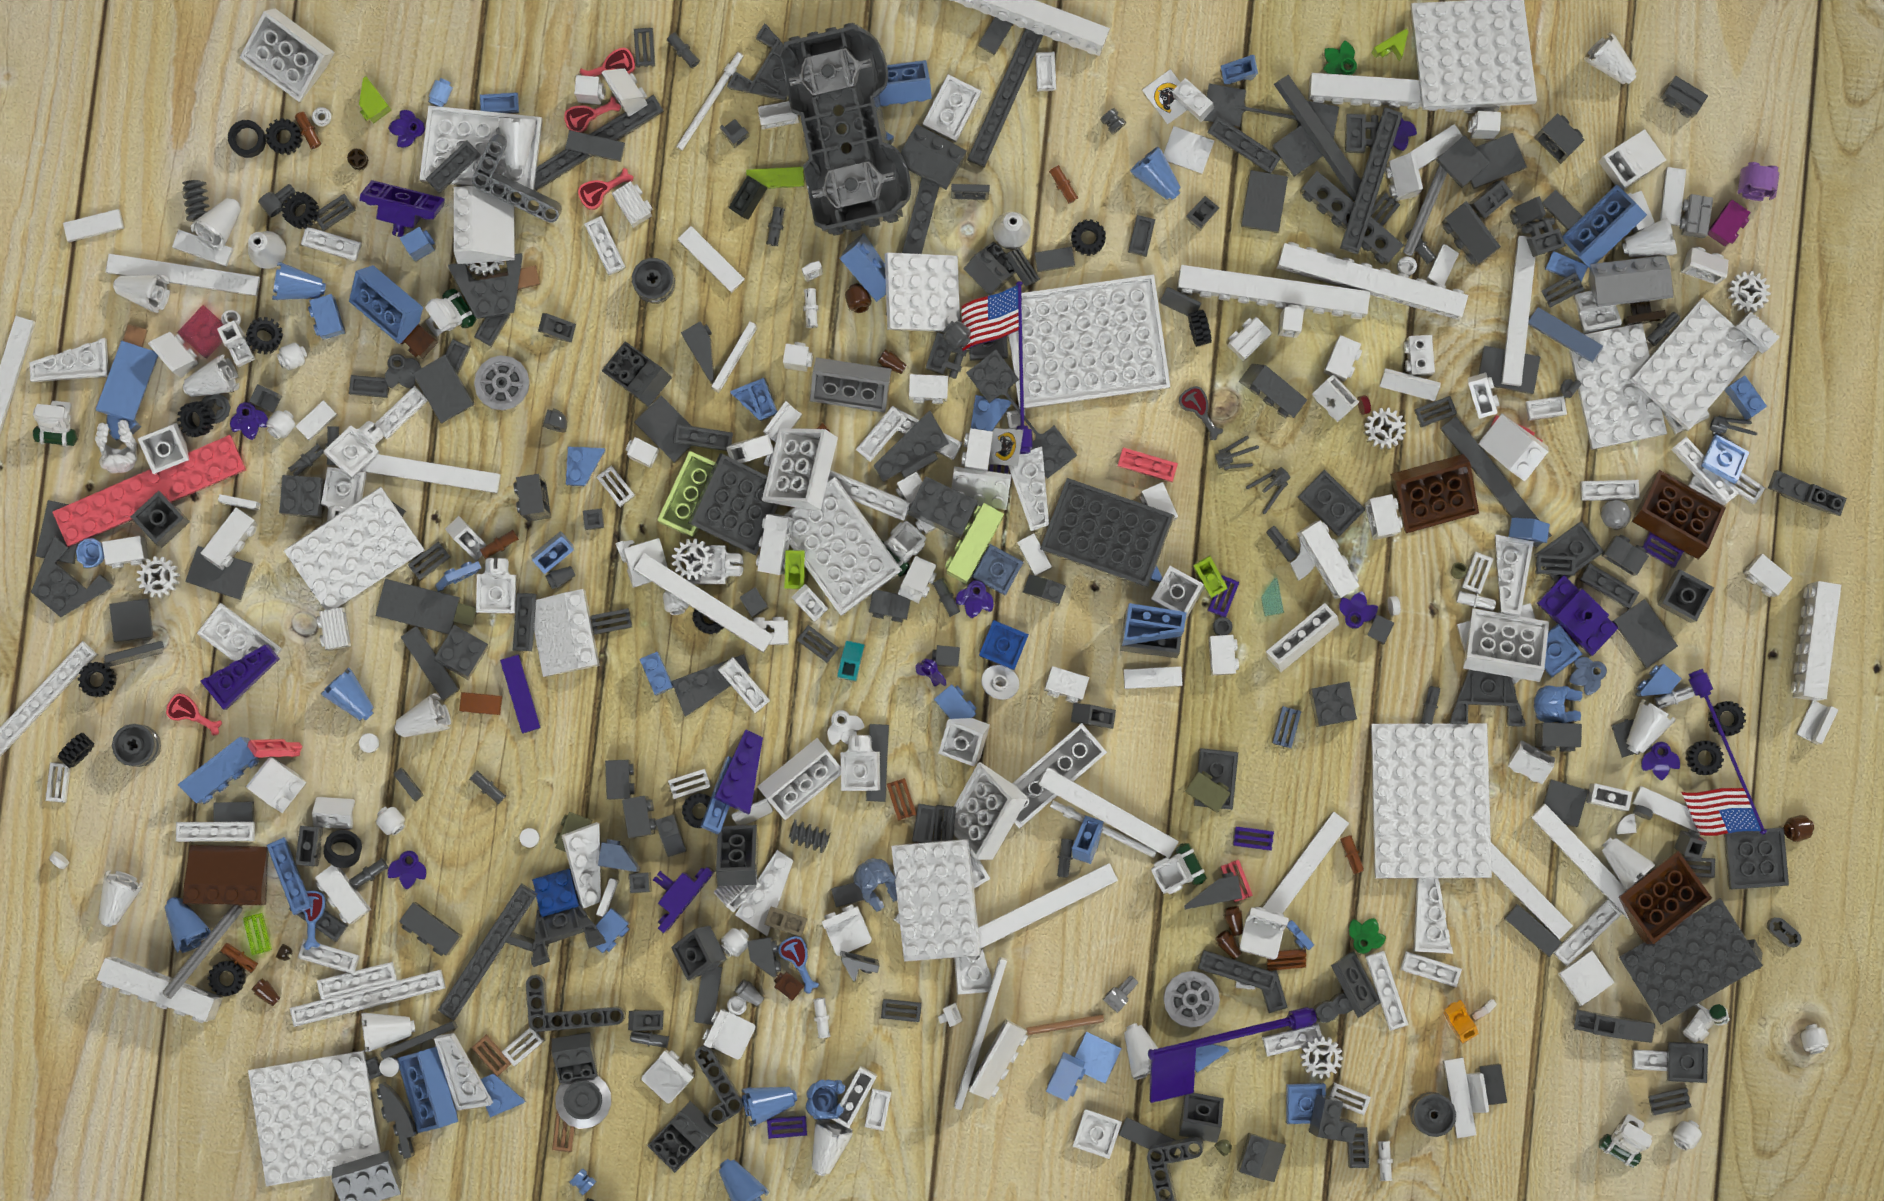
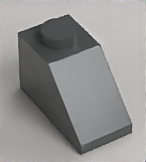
M1540 196L1514 207L1511 210L1510 218L1513 225L1516 224L1517 229L1526 226L1529 222H1539L1546 214Z
M1029 574L1023 593L1059 606L1066 586Z
M1074 703L1071 722L1113 729L1116 710L1090 704Z
M673 814L655 820L667 856L671 857L686 852L676 815Z

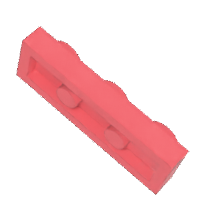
M1123 447L1117 467L1173 482L1178 463Z

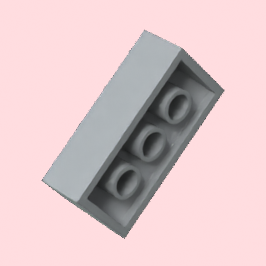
M1666 255L1590 264L1588 282L1597 307L1673 298L1671 268Z
M816 357L810 401L885 413L892 369Z

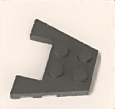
M764 23L756 36V40L772 49L753 81L735 72L727 88L786 100L788 92L779 53L784 44L770 30L768 25Z
M522 253L515 254V260L506 261L508 276L469 282L466 264L456 263L448 265L476 319L514 313L523 257Z
M54 537L31 593L59 617H63L113 588L114 585L100 574L86 589L57 564L69 547L58 537Z
M1468 669L1449 724L1468 725V705L1507 706V726L1525 727L1526 723L1516 697L1512 678Z
M580 905L544 917L537 910L535 942H533L531 963L533 967L550 962L547 944L583 932L585 933L589 948L604 944L606 940Z

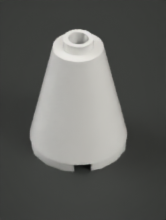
M1609 32L1607 34L1609 37L1607 39L1602 37L1588 51L1590 56L1584 57V60L1621 84H1630L1636 78L1635 73L1637 70L1616 36Z
M499 118L500 133L507 140V146L504 150L506 164L510 165V169H522V165L526 166L537 125L536 120Z
M226 198L195 220L191 225L192 233L195 231L198 235L196 239L212 250L215 248L221 250L225 246L240 214V204L235 199Z
M1006 212L996 219L993 226V234L995 240L1003 248L1013 250L1022 247L1028 241L1031 227L1024 215L1018 212Z
M1668 218L1662 219L1625 238V243H1622L1624 254H1628L1629 257L1677 254Z
M271 231L255 232L249 237L248 255L257 267L273 269L277 267L278 262L284 261L286 245L278 234Z
M164 275L119 276L113 284L116 294L155 313H158L159 309L163 310L170 296V290H167V284L170 283Z
M225 355L218 356L186 378L183 390L190 397L234 392L239 388V383L236 384L235 378H238L235 366L229 358H224Z
M433 693L398 718L394 726L396 733L402 737H410L449 729L448 725L451 724L450 714L446 705H441L439 700H442L441 697Z
M1644 699L1639 704L1626 742L1629 745L1627 749L1635 754L1639 752L1644 753L1676 720L1674 717L1671 720L1668 719V713L1651 703L1648 706L1645 705L1646 700Z
M1609 838L1602 845L1604 847L1602 850L1603 854L1626 890L1655 868L1652 861L1617 838L1614 840Z
M111 870L105 872L98 916L101 924L112 927V925H117L142 889L143 883L140 882L138 884L136 877L120 871H116L115 874H110Z
M361 1013L365 1052H370L412 1036L411 1032H415L414 1020L410 1021V1017Z
M1135 1023L1126 1027L1127 1031L1124 1032L1131 1075L1134 1080L1147 1077L1151 1072V1060L1148 1057V1050L1159 1048L1143 1026H1138Z
M831 1119L817 1120L815 1124L812 1169L821 1176L830 1174L853 1134V1130L850 1127L848 1129L838 1122L832 1124L830 1123Z

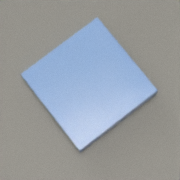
M1715 434L1701 466L1735 484L1740 477L1749 452Z
M1086 1031L1075 1057L1084 1061L1083 1068L1086 1069V1075L1106 1084L1122 1048Z

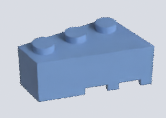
M863 233L846 247L839 259L877 302L886 295L885 263Z
M1129 603L1126 612L1122 646L1182 636L1187 612Z

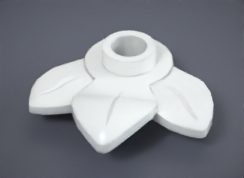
M836 711L831 717L832 725L827 731L829 742L835 745L841 739L848 745L849 736L857 735L856 731L864 728L863 721L858 716H849L846 711ZM839 716H842L844 718V722L842 724L837 722V718Z

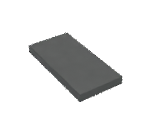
M385 579L375 616L449 634L453 628V620L460 597Z

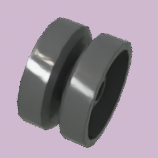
M648 258L635 266L632 273V284L637 295L642 300L652 304H659L671 297L675 290V277L671 267L665 261L658 258ZM657 279V280H655L656 283H654V284L651 283V280Z
M129 724L116 732L113 737L112 749L117 760L124 765L142 767L156 760L160 754L161 742L156 731L149 726Z
M1422 1093L1413 1100L1410 1106L1409 1115L1412 1124L1417 1130L1428 1136H1443L1452 1130L1456 1122L1454 1105L1448 1098L1439 1093ZM1436 1111L1435 1117L1432 1118L1431 1112Z

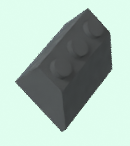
M916 124L903 147L901 155L909 171L947 190L962 165L967 150Z
M1467 201L1442 221L1443 229L1447 234L1453 236L1455 245L1458 249H1462L1465 252L1466 260L1471 265L1474 264L1475 267L1495 254L1501 247Z

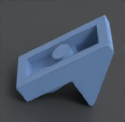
M1255 55L1221 65L1224 84L1229 85L1243 79L1253 80L1258 74Z

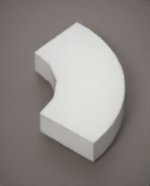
M1300 539L1299 554L1290 563L1298 581L1308 575L1315 566Z

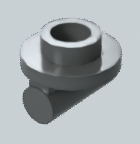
M1565 379L1561 385V393L1565 398H1571L1581 386V382L1579 380Z

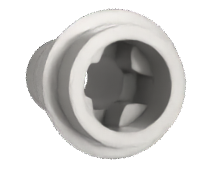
M745 979L735 989L738 997L754 1004L756 1007L764 999L750 981L747 982Z

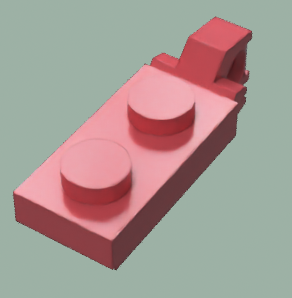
M284 739L250 740L247 745L252 754L258 758L300 756L303 747L300 742H286Z

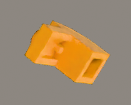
M1461 1000L1448 1005L1443 1014L1462 1044L1479 1034L1475 1023L1468 1015L1466 1007Z

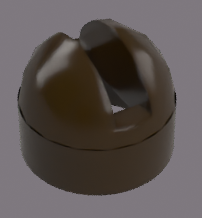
M282 944L276 958L287 961L290 959L287 954L292 955L293 951L289 946Z

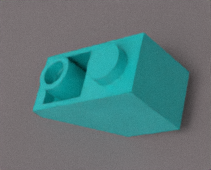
M846 640L837 675L838 678L857 682L865 644Z

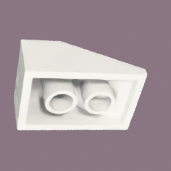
M1502 413L1478 443L1523 481L1527 480L1549 452L1547 445Z

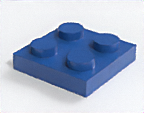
M993 620L979 656L1015 670L1029 634Z
M570 869L532 879L535 892L538 893L536 898L542 917L579 906Z

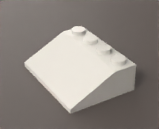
M273 8L263 12L239 58L298 102H301L327 68L335 52L280 11Z
M474 186L454 187V255L457 264L515 260L513 205Z
M779 428L762 501L802 509L821 510L838 437L826 429Z
M580 589L536 600L534 633L543 677L600 666L586 591Z
M1473 608L1463 669L1540 682L1545 668L1549 621Z
M978 763L954 805L956 807L954 835L958 840L969 839L970 853L976 860H993L1028 798L1015 785L984 764Z
M1008 1019L1004 1021L969 1084V1092L988 1100L991 1096L995 1097L1000 1088L997 1086L1000 1079L1004 1080L1009 1072L1006 1069L1010 1062L1014 1063L1018 1056V1052H1016L1018 1046H1023L1028 1038L1025 1035L1027 1030Z

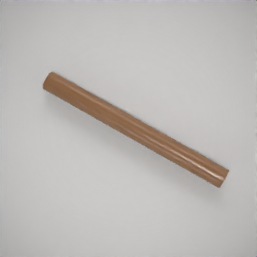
M1102 1014L1027 1027V1034L1032 1035L1102 1023L1104 1018Z

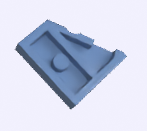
M765 378L730 391L760 421L772 417L778 412Z
M976 395L971 429L993 431L1010 407L1011 402L1006 399L995 398L989 403L984 396Z
M568 447L566 485L586 486L602 455H604L605 448Z
M469 561L461 565V568L458 570L452 568L444 572V576L435 585L437 591L440 592L447 585L456 584L476 574L481 569L479 562L471 563Z

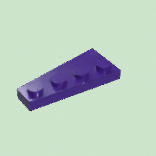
M265 644L245 655L242 659L234 661L224 669L218 670L213 675L200 681L221 708L227 710L280 658L269 644Z
M745 730L714 798L749 815L763 737Z

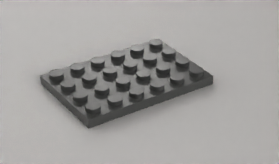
M1067 478L1040 549L1148 587L1175 515Z
M1721 898L1690 915L1656 943L1646 944L1644 942L1619 957L1660 1025L1763 966Z

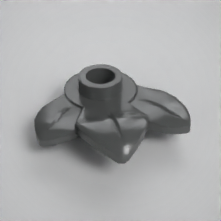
M401 354L390 356L387 362L388 370L385 373L387 385L390 388H394L399 383L406 388H413L415 377L412 373L421 369L418 361L413 358H405ZM399 361L401 365L396 367L393 363Z

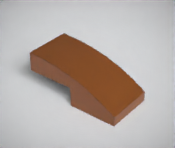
M461 692L459 711L500 715L502 696Z

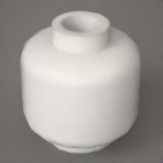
M295 342L281 347L279 354H277L281 367L289 371L305 364V357H307L304 347H299Z
M287 410L283 412L275 411L266 423L267 432L276 439L286 438L295 427L294 416Z
M667 591L663 593L664 609L671 615L685 613V610L689 607L688 604Z
M384 807L377 813L376 824L386 835L392 834L394 836L405 827V818L397 808Z
M732 928L721 938L722 945L720 946L729 957H738L748 948L747 941L749 935L743 929Z
M1817 1024L1806 1026V1030L1800 1034L1804 1050L1810 1052V1054L1825 1052V1048L1829 1045L1825 1029L1817 1027Z
M1692 1120L1688 1122L1681 1121L1672 1135L1675 1140L1674 1144L1683 1150L1694 1149L1702 1137L1699 1125Z

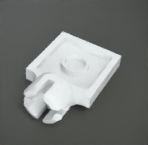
M367 421L358 429L350 425L324 450V454L351 479L379 454L375 446L383 438V433L379 427L375 429L373 427L375 424L371 421Z
M327 467L321 505L328 507L327 521L363 498L366 472L360 471L351 479L340 468Z
M725 545L709 546L711 549L708 553L714 555L710 558L714 564H709L708 566L711 572L706 570V577L699 575V580H696L693 576L691 581L688 579L687 581L694 585L726 584L727 577L742 575L743 567L733 566V564H743V557L739 553H727ZM699 548L700 556L705 558L703 551ZM693 555V558H689V559L687 558V560H689L690 562H693V561H696V560H697V561H700V560H698L697 558H695L694 555ZM700 565L698 568H696V571L700 570L703 567V565Z
M487 558L485 561V572L477 574L476 613H515L516 575L509 573L508 559Z
M849 736L848 750L841 752V791L880 790V752L872 750L871 736Z

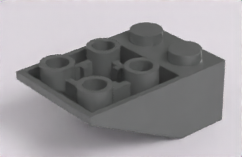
M626 341L602 369L603 373L648 407L672 379L662 367Z
M690 1101L647 1146L675 1173L709 1139L718 1127Z

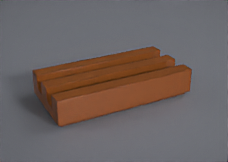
M905 778L888 783L887 787L898 821L916 815ZM903 783V787L910 805L911 813L907 812L905 802L899 787V784ZM891 786L896 787L904 812L902 816L900 815Z
M1306 949L1279 951L1278 957L1275 960L1267 958V970L1306 968Z

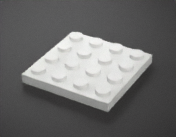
M885 253L887 330L942 332L951 321H960L958 256Z

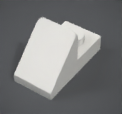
M806 584L791 597L814 622L828 610Z

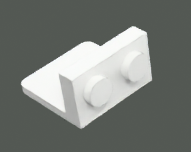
M853 904L842 908L843 912L838 915L835 912L825 915V920L821 921L838 956H840L841 951L850 952L869 944L872 940L859 907H854Z
M1251 907L1246 916L1239 947L1240 950L1275 960L1278 957L1283 931L1288 924L1289 918L1284 917L1283 914L1278 912L1269 913L1263 908Z
M721 1009L720 1012L716 1011L711 1020L714 1023L711 1030L707 1029L702 1038L705 1040L704 1046L712 1047L738 1060L742 1057L756 1026L724 1009Z
M665 1050L642 1076V1081L666 1103H671L695 1077L693 1074L694 1070L686 1063L683 1065L678 1060L680 1057L672 1050L670 1052Z

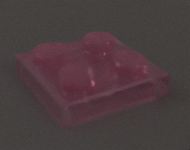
M204 305L177 332L206 359L223 342L217 328L223 326L221 320Z

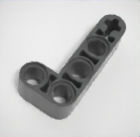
M702 1045L695 1052L696 1061L721 1100L719 1104L709 1111L708 1117L713 1124H721L742 1110L743 1100L713 1049ZM701 1050H703L704 1052L708 1051V1060L710 1061L713 1058L715 1062H711L707 1067H705L704 1064L707 1063V1060L705 1059V1057L701 1058L699 1056L701 1054ZM711 1066L719 1068L718 1076H712L709 1073ZM727 1083L730 1087L729 1092H721L719 1085ZM730 1100H737L740 1107L736 1110L731 1109L729 1106ZM720 1110L723 1113V1118L720 1120L714 1119L713 1111Z

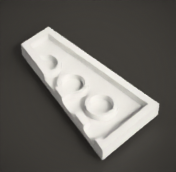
M1041 446L1031 450L1029 454H1020L1018 466L1008 465L1031 531L1049 525L1043 450Z
M777 850L757 880L761 885L742 903L735 916L768 936L770 926L764 924L771 906L778 907L794 860Z

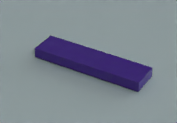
M515 655L500 660L522 734L540 729V722L520 656Z

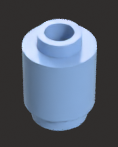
M442 78L439 81L435 80L428 96L430 98L428 102L435 106L443 107L447 103L453 89L450 86L451 82Z

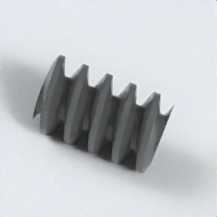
M200 180L182 182L185 185L182 190L186 192L183 198L187 200L184 205L188 207L185 210V213L188 214L186 220L194 222L208 212L204 211V209L210 207L209 204L203 203V201L209 198L202 195L208 192L207 189H202V186L207 185V182Z
M794 819L789 837L792 844L796 840H798V846L805 842V848L807 849L813 844L814 851L820 847V853H823L826 850L831 832L829 835H826V829H823L819 833V827L816 826L812 830L811 824L804 828V822L797 826V820Z

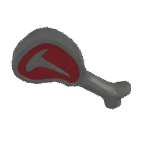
M1198 386L1185 390L1179 397L1180 407L1185 411L1195 413L1209 430V439L1216 440L1217 435L1223 433V429L1215 427L1208 416V400L1205 392Z

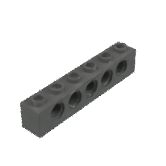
M1316 171L1301 189L1302 197L1308 202H1314L1319 212L1324 215L1328 214L1333 224L1337 227L1342 226L1346 230L1348 224L1346 216L1351 214L1354 202ZM1324 191L1327 194V198L1320 199L1317 196V192ZM1338 203L1341 206V210L1334 211L1331 205ZM1370 216L1367 226L1370 235L1364 236L1361 247L1367 252L1370 250L1379 263L1387 265L1404 244ZM1382 240L1384 248H1377L1375 241Z

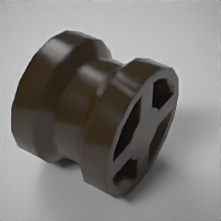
M352 149L347 155L348 163L355 170H363L369 163L367 155L361 149Z

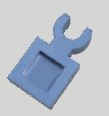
M1290 920L1286 927L1297 938L1295 943L1301 949L1310 950L1314 944L1293 920Z

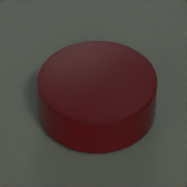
M1366 395L1359 396L1357 400L1359 401L1358 408L1362 415L1369 414L1371 412L1369 398Z

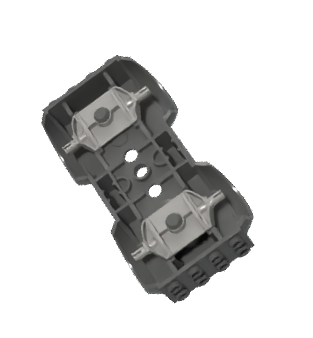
M855 23L845 24L844 28L840 29L836 27L825 29L824 33L820 34L818 32H811L807 34V37L800 38V36L789 38V41L784 42L779 53L791 111L801 117L809 160L803 165L815 226L822 228V231L828 232V234L836 236L844 234L843 230H851L852 232L862 230V226H879L880 222L887 221V223L899 221L898 218L903 217L902 208L907 204L911 196V181L903 156L897 148L888 144L879 95L884 91L888 83V68L885 55L878 40L870 32L859 25H855ZM837 105H842L844 108V113L841 116H836L833 112L834 107ZM840 124L847 126L844 134H839L837 131ZM846 142L852 146V150L848 154L843 153L841 150L842 144Z

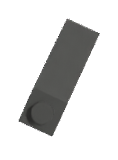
M700 321L681 332L708 380L713 384L715 381L712 340L709 336L712 332L707 324L703 326Z
M1233 872L1222 874V878L1215 881L1184 906L1185 909L1243 898L1238 875L1234 876Z

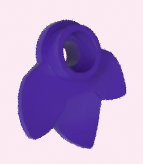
M401 110L400 119L392 121L388 129L392 134L398 136L397 146L403 148L412 145L415 138L424 133L425 126L420 119L415 117L412 111Z
M1401 118L1393 143L1396 149L1404 151L1408 145V137L1417 134L1413 123L1404 121Z
M243 402L237 407V414L230 421L232 432L241 430L246 438L253 440L257 435L258 427H267L268 417L263 411L256 410L252 403ZM243 409H248L249 415H244Z
M979 580L970 582L967 588L960 590L956 596V604L965 605V611L970 618L976 617L982 609L990 612L993 610V597L986 592L984 583ZM975 587H978L980 589V592L974 593L973 589Z
M1362 591L1355 594L1351 600L1342 597L1339 604L1340 611L1345 616L1346 625L1352 629H1357L1364 622L1371 621L1378 611V606L1367 605L1365 594ZM1352 616L1357 617L1358 620L1356 623H1353L1351 621Z
M924 659L921 663L916 664L917 674L928 676L933 686H937L940 683L946 686V679L938 671L935 661Z
M1657 742L1652 746L1651 752L1644 755L1641 767L1643 771L1652 769L1654 775L1659 780H1664L1670 768L1680 769V759L1677 754L1671 752V748L1667 743ZM1659 748H1662L1664 751L1662 755L1658 754Z
M413 851L403 852L399 860L393 861L388 869V878L399 877L405 889L412 887L416 878L424 880L427 874L425 865L419 862L418 855ZM409 856L413 859L411 864L406 862Z

